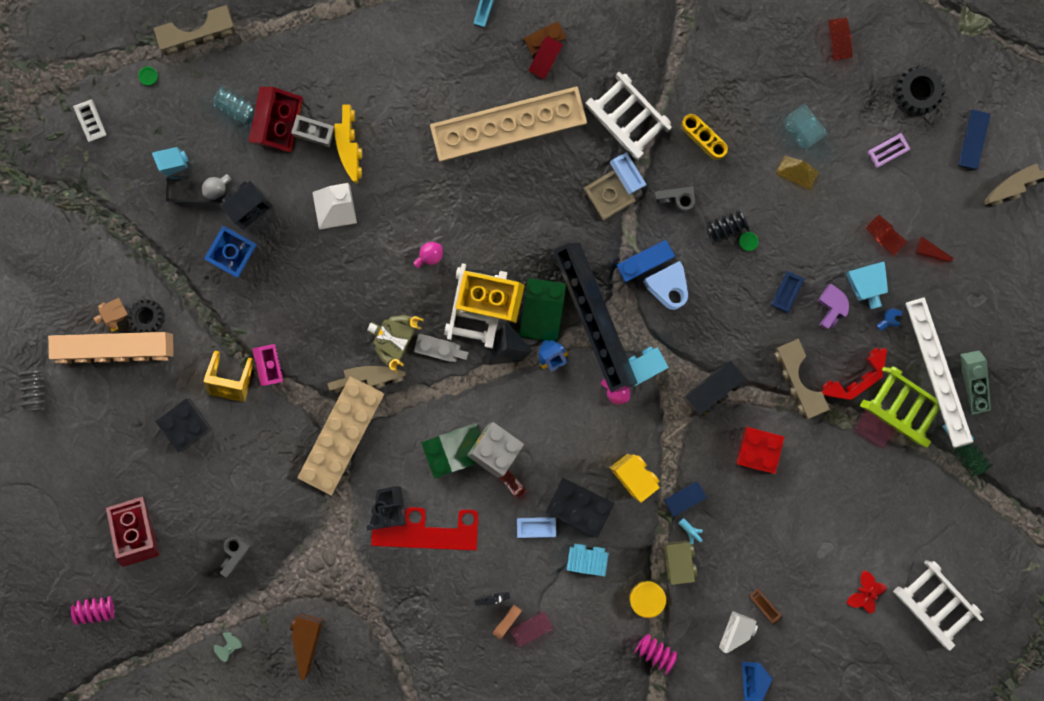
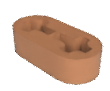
M513 605L492 634L500 640L522 610Z

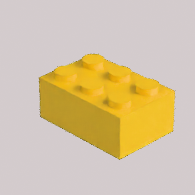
M464 271L455 308L464 312L516 323L525 285L516 281Z

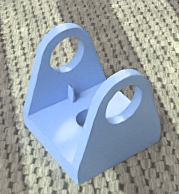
M680 261L643 281L646 289L668 309L676 310L683 306L688 299L684 268ZM670 291H676L680 294L681 300L679 303L671 302L669 299Z

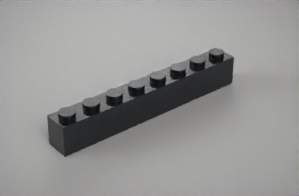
M565 244L553 251L610 392L623 391L638 382L581 244Z

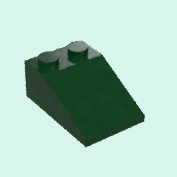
M528 278L520 337L558 341L566 284Z
M477 423L421 442L434 479L476 464L467 455L481 435Z

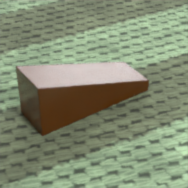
M756 589L749 595L773 625L783 618L759 589Z

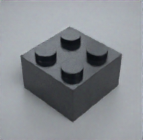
M190 398L184 399L155 421L177 452H183L213 430Z

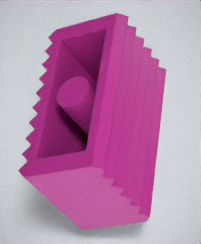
M275 344L252 348L260 386L279 383L284 380L282 379Z

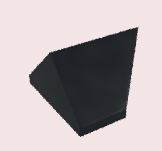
M505 323L496 332L489 365L520 362L533 350L508 323Z

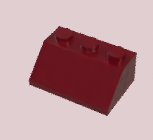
M260 86L248 142L261 147L292 153L295 137L291 132L296 116L300 115L303 97L276 87Z

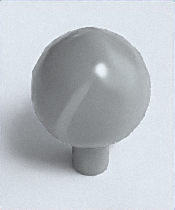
M226 174L221 179L217 177L206 179L202 185L203 196L210 200H216L223 196L225 184L231 181V178Z

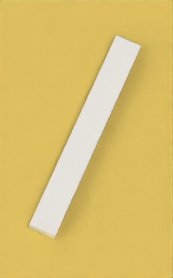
M925 297L907 302L906 307L953 449L972 444L973 440Z

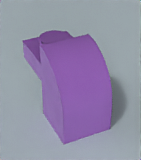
M832 284L828 285L817 300L829 309L819 325L825 330L835 326L839 320L837 316L845 318L849 311V302L846 295Z

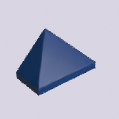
M742 662L744 701H763L773 679L760 663Z

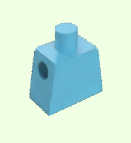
M884 262L846 272L850 285L859 301L868 298L870 309L882 306L879 295L888 293Z

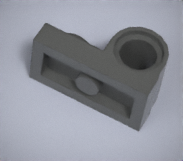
M691 186L657 191L654 193L655 202L660 201V204L670 203L671 199H674L676 208L681 212H687L695 203L694 188ZM683 197L688 198L690 205L687 207L682 206L680 199Z
M239 536L228 538L224 543V550L232 558H227L221 565L223 570L220 574L226 578L229 577L252 545ZM232 540L237 541L239 544L237 551L232 550L230 547Z

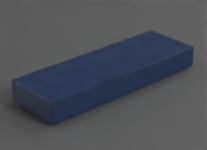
M973 109L970 111L958 166L974 170L978 169L991 114Z

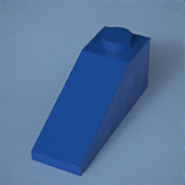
M664 240L616 265V269L623 282L627 283L675 257L668 242Z

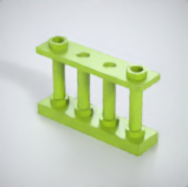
M893 366L892 368L883 367L882 370L889 374L887 380L875 399H872L871 402L863 400L860 407L919 446L928 448L931 441L925 438L927 436L925 433L940 411L937 398L901 375L902 371ZM895 380H897L904 386L890 409L885 411L881 408V403ZM912 390L919 396L905 419L900 421L896 418V413L909 391ZM926 399L933 404V407L919 430L916 429L915 431L911 428V422Z

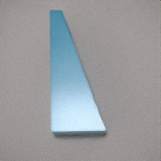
M480 0L474 24L485 27L494 0Z

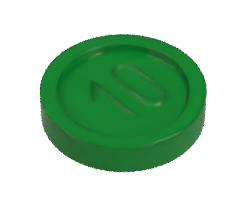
M146 66L139 71L138 78L142 84L151 86L157 82L158 73L154 68Z
M746 232L741 235L739 245L745 251H752L758 246V237L752 232Z

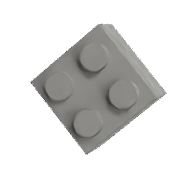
M492 422L486 426L467 456L499 478L504 476L524 444Z

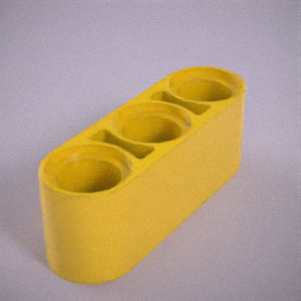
M688 114L684 117L681 123L682 130L712 159L721 160L728 150L726 143L695 114ZM693 120L695 122V127L688 128L686 126V121ZM706 133L709 136V140L704 142L700 139L699 135ZM720 146L723 149V153L721 155L715 154L713 147Z

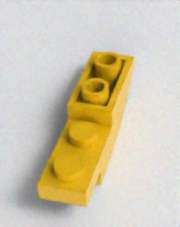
M342 105V124H335L336 145L345 170L353 182L358 184L359 179H362V167H359V160H362V148H359L358 143H351V141H355V129H352V122H355V110H352L351 105Z

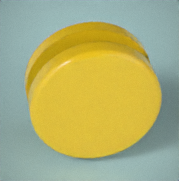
M643 581L632 589L630 604L639 616L653 618L664 610L666 595L658 584L652 581Z

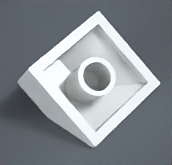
M349 183L328 186L313 192L319 230L357 223Z
M732 611L719 648L724 653H728L750 640L758 628L756 621Z

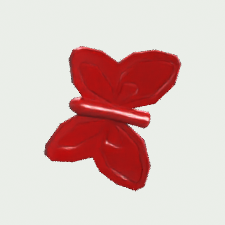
M865 570L861 574V584L864 589L859 587L858 591L861 593L851 595L847 600V604L857 608L863 606L869 613H874L876 605L874 600L878 599L876 595L882 594L887 589V586L875 582L874 576Z

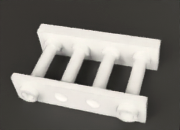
M618 72L616 74L618 82L599 100L596 99L594 101L590 98L586 102L585 107L638 161L644 154L642 147L662 129L668 133L672 128L670 126L671 122L665 115L661 116L631 85L632 81L625 73L622 75ZM625 87L631 96L612 114L609 113L607 115L603 110L604 105ZM638 101L644 110L625 128H620L616 124L617 119ZM651 115L658 123L638 142H633L629 138L630 133Z
M462 263L461 268H457L456 279H459L451 321L450 324L446 323L444 335H448V340H452V335L482 340L485 343V347L493 349L498 319L464 312L455 308L463 273L466 270V264ZM500 271L499 275L492 277L507 279V272ZM456 316L486 321V324H489L488 332L484 331L482 333L454 327Z
M926 560L924 564L929 568L908 588L905 587L903 589L898 586L893 592L944 648L950 651L955 646L952 642L953 636L973 617L978 621H982L983 618L980 615L982 612L976 605H970L940 572L942 569L936 562L933 561L931 563ZM935 575L942 583L921 603H916L912 599L913 593ZM948 589L955 597L934 617H929L925 613L927 611L926 608ZM961 603L968 612L948 631L945 630L943 632L938 627L940 625L939 622Z

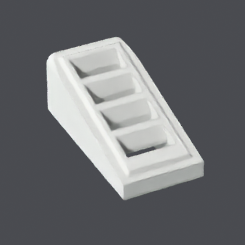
M93 99L73 106L88 142L106 136ZM90 106V111L84 113L81 112V109ZM90 114L94 115L93 118H90L88 120H84L83 118ZM94 121L97 122L96 125L87 128L86 124ZM94 129H100V132L90 135L89 131Z

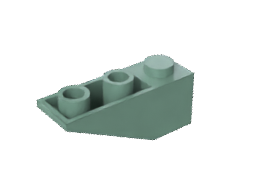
M979 350L960 354L962 374L971 414L991 411L986 358Z

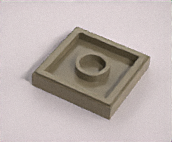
M614 170L584 187V191L603 221L636 202L633 195L628 194Z

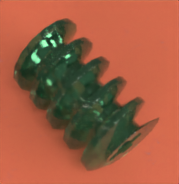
M974 440L972 444L957 447L951 451L952 453L959 452L956 457L957 459L964 458L961 462L962 465L969 464L966 468L967 471L974 470L971 477L982 474L993 465L987 464L989 462L987 457L982 458L984 453L983 451L978 452V445L973 446Z

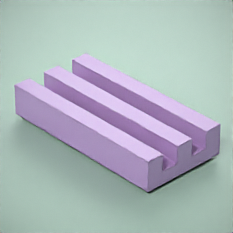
M902 133L869 150L867 153L877 169L911 149ZM898 139L901 140L900 143L875 156L874 152ZM902 145L904 146L903 150L895 153L894 155L886 158L881 162L878 161V159L883 157L884 155L892 152L893 150L901 147Z

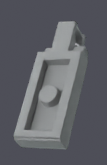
M423 334L418 335L414 350L416 353L450 362H456L457 358L467 360L468 352L459 350L460 345Z

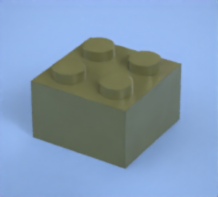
M687 540L663 543L669 583L674 585L695 582L694 577H697V568L692 563V557H695L694 546Z

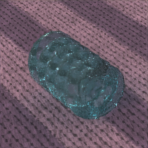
M223 84L214 96V107H220L222 112L227 111L229 116L233 115L234 119H240L242 124L246 123L253 115L256 105L250 107L251 100L244 103V96L238 100L237 92L232 96L231 88L225 92V85Z

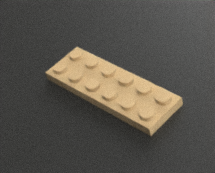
M350 376L297 478L332 496L385 393Z

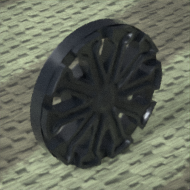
M510 592L476 598L474 600L475 606L492 605L511 598Z

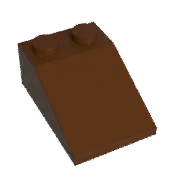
M303 613L292 620L290 630L293 631L292 641L300 680H305L310 673L324 620Z

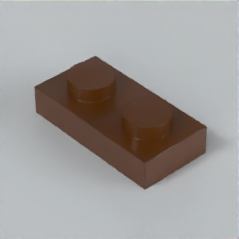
M558 21L524 38L532 56L537 54L545 36L559 43L566 40V36Z

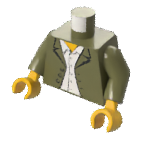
M407 315L391 316L388 320H384L382 326L371 322L367 329L368 333L376 336L373 344L376 345L375 351L379 358L396 373H398L396 366L399 364L404 365L400 361L415 330L421 329V327L417 326V323L420 320L423 321L422 318Z

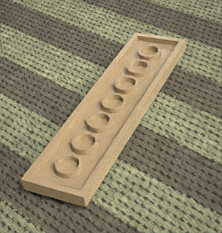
M577 86L430 124L439 162L586 125L587 121Z

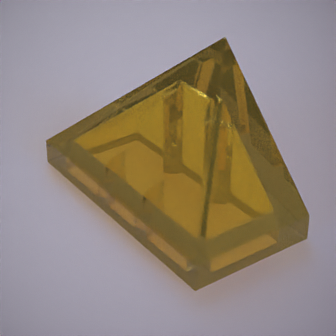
M784 156L776 173L810 190L819 172L803 160Z

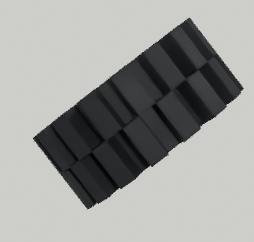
M148 299L138 300L137 303L132 304V308H129L128 322L136 332L151 333L157 332L159 328H162V323L165 321L163 319L165 313H163V308L157 302ZM146 309L153 313V320L149 324H143L139 319L140 313Z

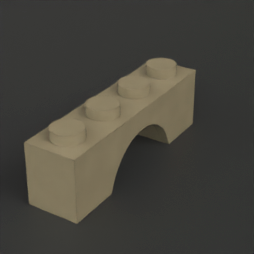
M227 5L209 10L205 24L193 32L179 30L172 22L154 28L159 48L164 54L167 53V55L178 52V49L184 47L185 49L193 48L200 42H212L214 38L219 36H231L232 32L236 31L230 9Z
M799 339L775 348V359L778 364L781 363L783 366V377L785 381L790 382L792 388L789 390L793 399L797 398L799 403L797 408L801 417L804 416L805 419H809L830 410L823 393L807 389L799 379V366L806 357Z

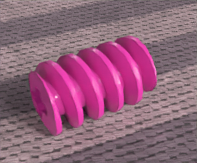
M108 596L107 602L101 597L99 603L93 598L92 604H89L88 599H85L84 605L81 604L80 600L77 601L76 606L72 604L71 615L74 625H79L80 622L87 624L88 621L95 623L96 620L102 622L103 619L110 621L111 617L114 619L115 610L111 596Z
M645 635L638 643L634 653L640 650V658L646 654V662L653 659L652 666L659 663V670L666 667L665 674L667 675L677 660V652L673 651L670 653V647L663 649L664 644L662 642L657 645L656 638L650 641L651 635Z

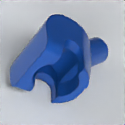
M894 308L887 309L883 314L884 320L876 325L877 328L882 331L889 325L899 326L901 322L895 321L894 318L897 315L902 316V311Z

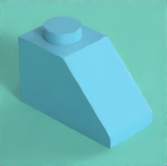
M178 147L152 153L159 171L166 176L188 168L186 164L189 161L185 151L181 152Z

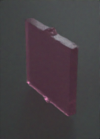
M865 411L863 415H860L861 419L854 431L883 448L889 437L893 436L894 428L868 411Z

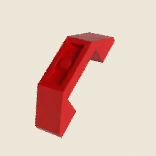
M876 347L868 353L869 357L866 358V361L874 372L869 371L862 376L863 380L858 384L853 382L847 386L846 392L838 381L832 383L831 380L821 386L823 390L820 392L828 397L845 400L853 399L883 378L884 371L882 369L885 366L887 350Z

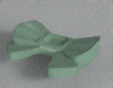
M231 632L223 633L228 643L224 647L214 645V652L224 662L228 661L229 655L235 649L242 648L243 646L240 639L232 636Z

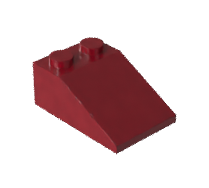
M143 496L106 508L115 557L122 567L160 556L156 536Z

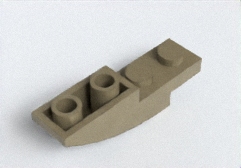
M1035 164L1013 174L988 195L984 204H991L993 207L1002 204L1003 199L1009 198L1010 201L1021 198V193L1026 192L1027 187L1036 185L1037 180H1044V170L1040 171L1038 164Z
M362 366L344 370L346 378L327 384L329 391L339 393L342 392L349 377L352 376L363 383L367 380L369 386L378 389L385 387V382L392 381L394 384L404 381L403 377L407 375L406 372L396 369L398 371L396 373L389 367Z

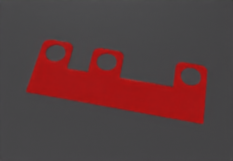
M409 507L406 509L405 526L372 530L371 546L477 550L478 512L476 510L462 509L458 513V528L425 527L424 508ZM412 511L420 512L422 516L420 522L412 523L410 521L409 515ZM466 513L472 514L474 516L473 524L465 525L462 522V516Z

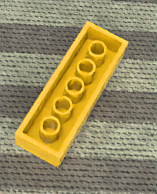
M626 454L612 465L610 469L631 496L642 503L660 488L657 484L660 481L653 472L645 469L647 464L640 456Z

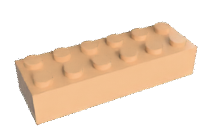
M167 332L48 336L49 359L55 360V363L72 364V360H75V363H91V359L99 363H109L110 359L118 362H130V358L138 362L149 361V358L156 361H168V357H173V334Z

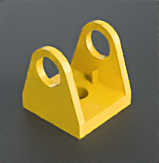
M214 351L204 378L207 395L245 402L253 369V358H248L241 380L238 382L216 376L220 352Z

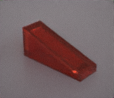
M924 237L919 238L915 253L947 262L953 261L952 256Z
M509 469L504 476L499 477L517 499L526 492V489Z

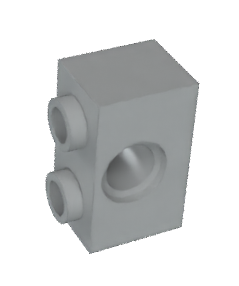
M297 115L291 133L294 137L331 148L335 127Z

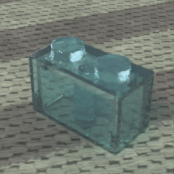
M805 103L784 119L786 129L790 133L793 132L797 137V143L807 150L828 134Z

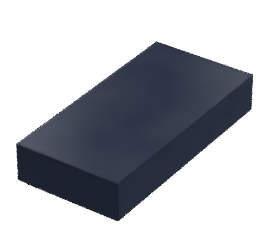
M786 271L770 306L788 314L804 278Z
M698 481L667 497L664 499V502L674 517L707 497Z

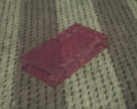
M543 611L510 629L518 646L521 647L552 630L553 627Z

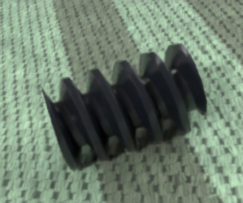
M739 210L736 211V217L733 213H730L729 220L726 216H722L721 221L716 218L714 224L711 221L707 222V233L712 245H714V239L721 243L722 236L729 240L730 233L735 238L736 231L743 235L744 228L749 232L746 218Z

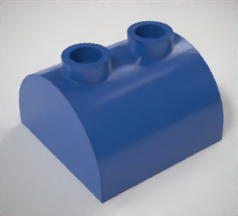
M222 226L204 259L239 278L257 244Z

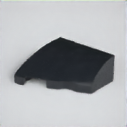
M401 486L378 489L375 496L376 502L371 510V513H373L371 521L367 525V531L406 525Z

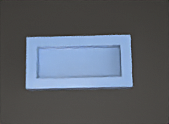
M627 152L610 161L611 166L629 195L646 185Z
M517 518V538L556 537V518Z

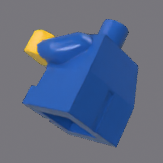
M544 340L541 343L542 346L539 347L538 357L542 369L548 367L552 372L558 369V366L561 367L568 363L565 358L568 356V353L561 344L553 340L549 342Z

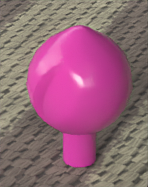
M435 242L425 243L420 249V257L414 261L415 266L419 268L424 263L428 265L438 263L443 256L442 246Z
M605 378L603 379L601 385L608 389L607 397L612 403L619 405L630 400L629 388L611 393Z

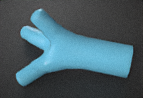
M684 518L679 522V525L687 532L690 544H694V538L699 542L703 541L697 534L702 533V529L692 527Z

